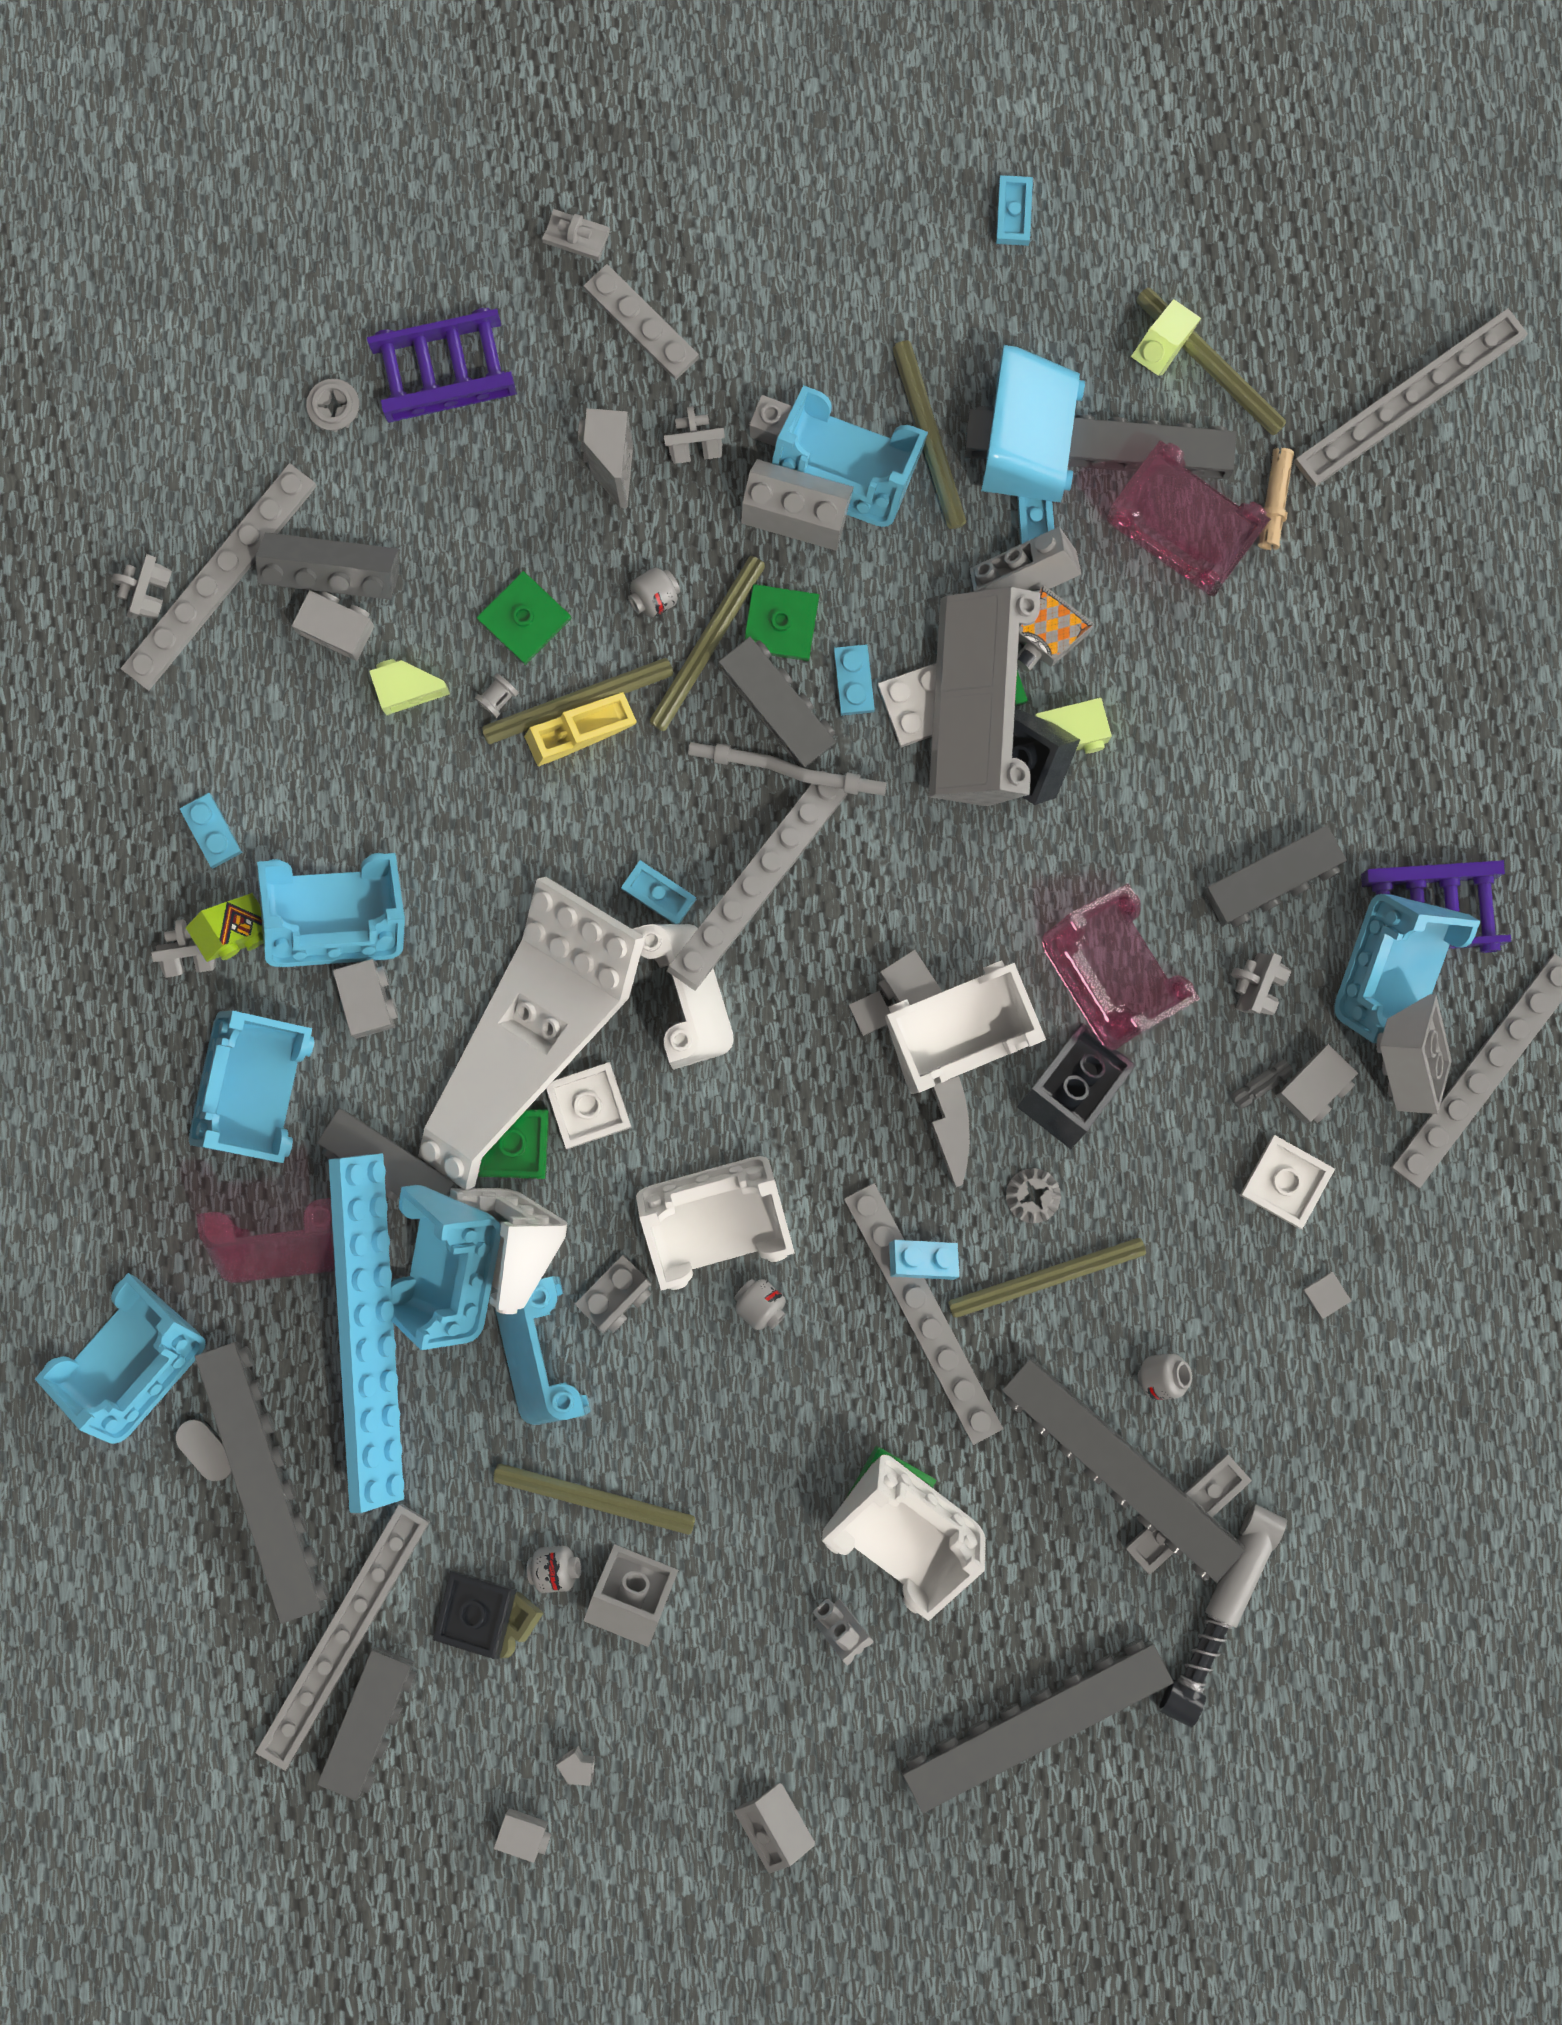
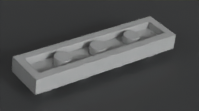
M608 264L583 286L584 290L675 380L699 359V354Z
M1225 1454L1184 1493L1213 1517L1252 1480L1228 1454ZM1147 1528L1143 1529L1124 1547L1149 1575L1174 1553L1164 1543L1167 1538L1157 1529L1154 1532L1149 1531Z

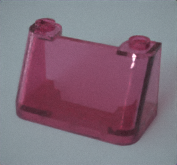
M1160 440L1113 502L1107 521L1115 529L1207 595L1214 597L1271 519L1266 516L1267 512L1259 504L1250 502L1249 504L1241 503L1238 506L1185 468L1186 464L1182 458L1184 453L1179 447L1172 443L1166 445Z
M1128 883L1068 914L1048 930L1042 939L1043 948L1098 1039L1110 1050L1122 1047L1200 999L1193 984L1181 975H1175L1169 979L1166 977L1138 932L1133 921L1140 915L1141 903Z
M331 1198L312 1201L306 1207L303 1217L304 1230L250 1236L249 1229L237 1227L232 1221L230 1214L226 1215L220 1212L196 1214L199 1237L218 1274L227 1282L242 1283L335 1271Z

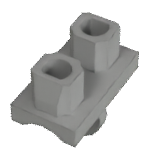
M553 209L549 225L542 240L545 244L600 261L610 228L583 219L582 215H571Z
M693 406L687 407L688 417L675 419L676 429L689 427L690 432L664 435L665 446H669V452L674 464L691 461L689 443L702 441L704 460L722 457V438H725L724 428L697 431L696 426L708 425L709 418L708 414L695 416Z
M146 554L137 580L133 578L136 567L126 565L123 575H112L111 582L120 586L117 593L118 598L127 600L129 590H134L126 617L137 619L138 616L157 619L163 600L146 595L148 584L166 590L172 571L155 563L156 557Z
M184 919L176 920L175 930L164 932L166 942L175 940L177 942L157 945L156 951L151 952L153 962L159 961L165 978L179 976L185 972L182 961L184 957L193 956L196 972L212 971L216 967V959L206 962L195 942L190 940L191 936L185 928L187 924Z
M1257 953L1254 961L1247 959L1244 969L1233 968L1231 976L1239 980L1235 991L1241 994L1235 1009L1244 1013L1275 1014L1279 1001L1278 998L1268 994L1271 984L1284 986L1291 974V970L1280 962L1281 956L1275 953L1270 955Z
M826 1599L813 1611L817 1617L814 1621L815 1625L847 1666L853 1661L856 1654L862 1653L865 1647L870 1646L874 1642L841 1599L835 1603L830 1599Z

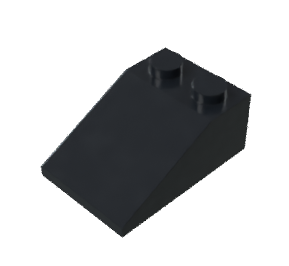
M1015 708L1012 758L1020 759L1028 766L1030 771L1029 795L1022 798L1033 805H1037L1057 798L1080 739L1050 721Z
M1082 1023L1021 1100L1017 1108L1071 1150L1089 1130L1136 1064Z

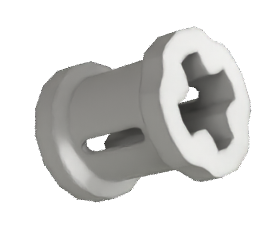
M498 673L493 676L494 682L482 695L477 694L475 700L495 718L500 715L499 710L512 696L516 697L519 694Z

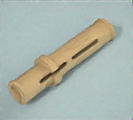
M1279 448L1274 449L1272 453L1273 457L1265 507L1260 512L1262 527L1258 547L1265 550H1271L1272 545L1274 550L1280 548L1282 524L1287 520L1288 513L1285 512V505L1294 451L1288 448H1281V454H1279Z

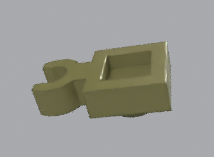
M516 1592L500 1658L512 1656L516 1647L515 1640L525 1642L544 1614L521 1592Z

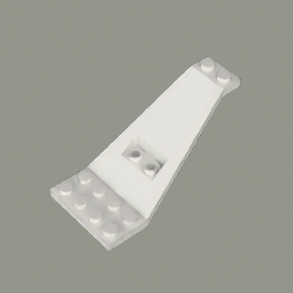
M547 877L537 879L522 941L424 1128L418 1157L464 1190L475 1187L482 1157L629 999L645 937Z

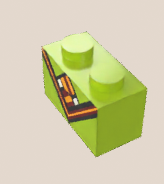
M253 893L202 910L185 927L206 962L219 957L222 960H227L236 955L240 949L246 948L248 951H251L263 944L261 908Z

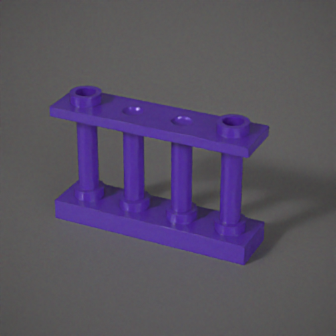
M480 308L474 310L470 315L397 331L391 329L380 330L375 333V336L367 337L372 353H382L391 395H389L388 399L381 400V405L388 423L517 394L512 372L505 373L502 371L492 331V328L502 326L497 309ZM479 331L488 374H486V377L473 380L468 376L459 335ZM447 338L456 380L451 385L440 387L436 385L427 342ZM414 345L423 388L420 392L408 394L403 390L395 349Z
M1504 860L1367 869L1361 874L1362 887H1372V892L1376 893V895H1390L1393 885H1406V890H1410V900L1425 903L1423 889L1427 888L1426 883H1439L1440 888L1444 890L1445 908L1460 912L1457 887L1461 886L1460 881L1473 880V885L1477 886L1482 936L1474 937L1472 943L1463 948L1479 947L1480 953H1492L1501 951V946L1511 942V935H1496L1491 889L1494 879L1505 874ZM1450 945L1448 949H1457L1460 947Z

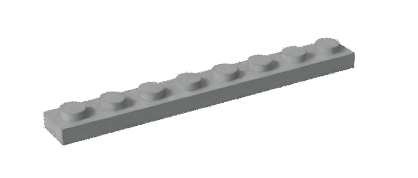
M1507 308L1297 457L1294 464L1313 488L1317 487L1524 340L1528 335L1527 331L1509 308Z
M289 463L120 669L149 691L254 564L265 532L278 534L317 487L316 483Z
M817 784L809 786L672 961L667 972L694 991L698 989L848 794L844 793V789Z
M1556 954L1551 955L1443 1097L1438 1114H1430L1390 1167L1415 1188H1421L1562 1002V958Z
M875 1183L845 1198V1203L972 1445L1003 1430L1004 1428L925 1278L890 1276L889 1242L904 1240Z
M402 1504L398 1505L255 1752L256 1754L285 1771L289 1768L428 1527L430 1520Z

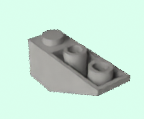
M1059 526L970 568L974 592L1006 587L1038 590L1043 585L1049 589L1081 575V569L1076 549Z

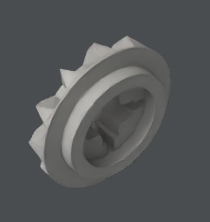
M327 379L319 382L311 389L306 402L307 413L311 421L322 430L326 429L337 432L344 427L349 428L353 420L358 418L360 401L357 392L349 383L340 379ZM332 393H334L339 404H344L342 407L337 408L335 417H333L328 408H324L325 405L330 404Z
M1036 1168L1025 1169L1017 1173L1010 1180L1006 1190V1201L1010 1211L1018 1219L1027 1223H1040L1048 1220L1058 1210L1061 1200L1058 1182L1049 1172ZM1026 1182L1034 1190L1046 1187L1047 1191L1043 1192V1195L1039 1197L1042 1209L1033 1201L1021 1204L1020 1201L1029 1194Z

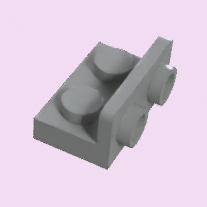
M622 1255L575 1305L598 1327L602 1334L608 1329L614 1333L628 1319L624 1313L632 1305L638 1309L651 1296L652 1293L648 1288L652 1283Z

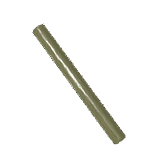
M1149 287L1145 288L1136 300L1137 304L1155 321L1169 306ZM1193 330L1182 348L1271 435L1279 433L1285 426L1286 420Z
M900 341L895 344L892 350L916 427L928 432L923 449L947 527L949 529L960 528L966 524V517L914 350L910 341Z
M750 556L650 718V724L653 727L665 731L752 590L753 584L756 583L763 572L765 563L755 556Z
M663 658L484 725L482 732L488 744L498 742L527 731L535 725L559 718L563 712L622 692L626 694L671 677L673 675L671 663L668 658Z
M1136 1238L952 1299L948 1302L952 1316L958 1318L1144 1256L1146 1248L1142 1239Z
M498 1464L494 1471L493 1481L495 1483L687 1535L692 1533L695 1524V1517L693 1515L516 1467Z

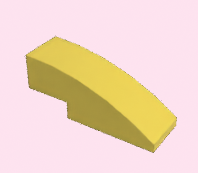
M624 692L563 712L559 718L530 727L524 737L537 766H541L615 735L635 725L637 722Z

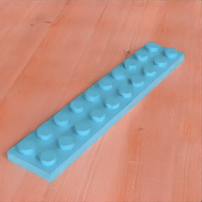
M383 1153L329 1159L350 1513H363L404 1500L402 1445L400 1442L399 1425L400 1411L398 1408L397 1391L398 1376L396 1374L395 1358L396 1342L394 1339V1324L391 1321L394 1315L391 1291L390 1238L387 1224L388 1204L386 1201V1170Z

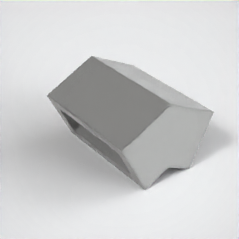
M579 1746L560 1757L556 1766L567 1784L590 1786L593 1780L595 1756L583 1755Z

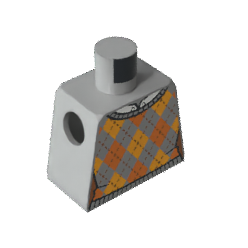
M1044 585L1039 590L1040 610L1038 617L1032 623L1021 624L1019 627L1018 642L1024 647L1018 653L1017 665L1027 672H1030L1039 659L1052 667L1091 632L1094 625L1093 622Z

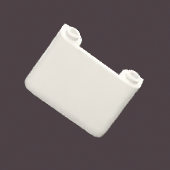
M649 924L632 930L645 937L640 956L654 959L659 967L662 968L672 963L698 928L690 924ZM714 969L711 970L696 991L673 976L686 1021L670 1027L664 1037V1046L672 1069L681 1068L727 1053L734 1041L733 1032Z
M1001 960L984 967L985 975L912 1005L906 999L888 1007L891 1014L886 1015L885 1019L910 1094L920 1093L934 1087L937 1083L945 1082L950 1078L1046 1040L1015 963L1004 966Z
M751 1157L643 1188L636 1195L639 1218L661 1290H677L685 1287L693 1276L692 1269L758 1251L761 1258L768 1259L770 1262L783 1260L787 1255L795 1253L775 1179L767 1157Z
M451 1188L449 1197L490 1214L500 1223L501 1239L492 1281V1287L497 1289L498 1292L490 1295L489 1303L499 1313H517V1309L525 1307L564 1241L567 1222L514 1190L502 1188H470L467 1190Z
M881 1455L870 1466L823 1529L822 1542L825 1543L830 1551L836 1554L847 1555L853 1548H856L903 1584L906 1607L913 1613L920 1614L928 1621L985 1571V1534L978 1523L888 1455Z

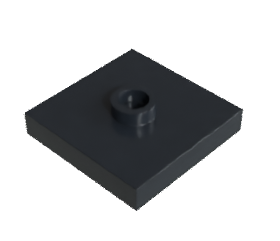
M450 1571L433 1640L488 1658L499 1659L517 1589L464 1573Z

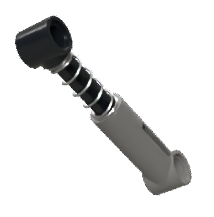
M1253 1504L1250 1507L1240 1528V1537L1238 1539L1245 1546V1552L1219 1580L1205 1611L1210 1619L1205 1620L1206 1628L1203 1634L1198 1635L1200 1641L1196 1649L1191 1650L1193 1656L1189 1664H1185L1187 1668L1185 1673L1180 1675L1178 1681L1173 1680L1174 1683L1167 1687L1159 1705L1160 1713L1190 1728L1197 1723L1206 1702V1695L1203 1694V1687L1207 1685L1205 1681L1209 1671L1214 1670L1212 1663L1215 1657L1220 1656L1218 1650L1222 1642L1227 1641L1225 1635L1228 1629H1232V1627L1237 1628L1267 1560L1284 1534L1287 1519L1257 1504Z

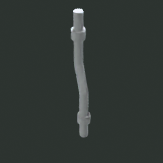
M690 742L688 755L714 759V763L728 765L731 762L767 768L805 783L844 789V793L857 795L858 792L885 796L887 782L863 779L860 774L847 772L845 776L810 770L771 755L731 749V745L717 743L716 746Z

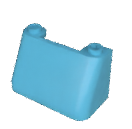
M1003 346L996 384V398L986 458V469L981 491L1061 503L1064 490L1070 491L1073 471L1067 470L1076 400L1082 401L1085 381L1079 380L1080 374L1019 347Z
M803 385L777 438L772 464L854 487L847 515L875 526L886 527L891 525L904 498L928 432L914 426L900 425L895 429L890 439L830 416L832 404L829 398L822 392Z
M396 853L371 854L362 861L361 872L293 876L291 866L281 860L272 859L257 862L265 960L269 965L274 967H293L363 962L370 959L377 961L393 959L402 953L405 916Z
M1376 895L1368 906L1336 997L1335 1014L1337 1018L1372 1043H1377L1378 1034L1384 1032L1388 1018L1427 995L1432 994L1449 946L1463 948L1471 944L1476 935L1480 920L1469 914L1394 895Z
M237 1011L218 1012L213 1023L189 1133V1144L191 1146L284 1163L285 1157L290 1155L293 1144L292 1137L288 1136V1130L284 1129L297 1063L303 1061L305 1056L309 1057L314 1047V1037L311 1036L312 1028Z
M425 1186L401 1187L399 1199L401 1213L409 1219H420L410 1276L401 1277L391 1282L392 1304L394 1307V1315L391 1321L420 1350L471 1342L480 1335L485 1324L501 1239V1225L490 1214Z
M129 1273L115 1285L111 1295V1300L118 1308V1311L74 1360L64 1356L51 1359L35 1378L38 1384L80 1431L111 1444L125 1440L194 1363L196 1360L195 1356L201 1354L206 1345L205 1339L195 1328L143 1282Z
M555 1276L541 1279L525 1307L517 1309V1313L503 1314L496 1311L518 1411L521 1418L526 1423L532 1425L568 1420L591 1412L587 1395H580L574 1386L568 1385L566 1382L549 1386L534 1318L551 1315L550 1312L557 1303V1296L563 1294L560 1277Z

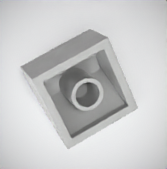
M614 1544L593 1593L584 1621L649 1647L679 1570Z

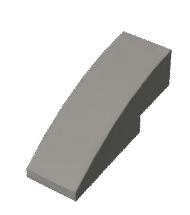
M959 1076L932 1087L942 1119L932 1122L931 1127L954 1188L963 1185L970 1144L969 1116Z

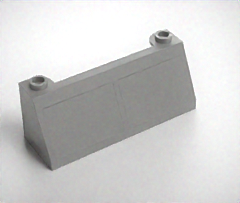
M1006 587L948 595L940 598L929 797L991 806L1029 795V768L1022 760L1012 758L1019 624L1032 623L1038 617L1040 610L1039 592Z

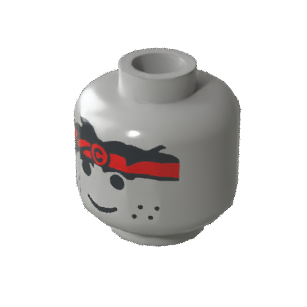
M655 567L631 581L630 589L632 594L628 596V599L638 614L643 612L648 617L654 618L676 605L678 600L677 594L680 593V588L670 571H662L660 568Z
M753 1279L749 1280L734 1297L737 1301L735 1306L736 1313L755 1330H762L767 1326L773 1329L786 1315L782 1311L786 1303L785 1297L765 1279H760L756 1282Z
M1175 1353L1148 1356L1143 1361L1138 1372L1140 1387L1153 1400L1180 1398L1186 1393L1192 1382L1190 1366L1181 1356Z
M567 1546L540 1547L527 1562L528 1581L540 1593L567 1592L574 1586L575 1579L580 1578L581 1575L580 1560L578 1557H574L573 1552Z

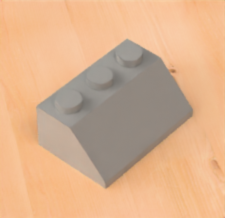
M586 408V419L579 421L578 440L581 441V452H584L583 460L589 464L591 474L619 507L627 508L633 454V439L628 412Z
M757 459L750 470L742 502L741 524L837 551L854 487Z
M1429 994L1388 1018L1384 1032H1380L1377 1037V1052L1383 1056V1074L1387 1075L1389 1079L1388 1094L1394 1098L1397 1111L1438 1114L1452 1059L1437 995Z

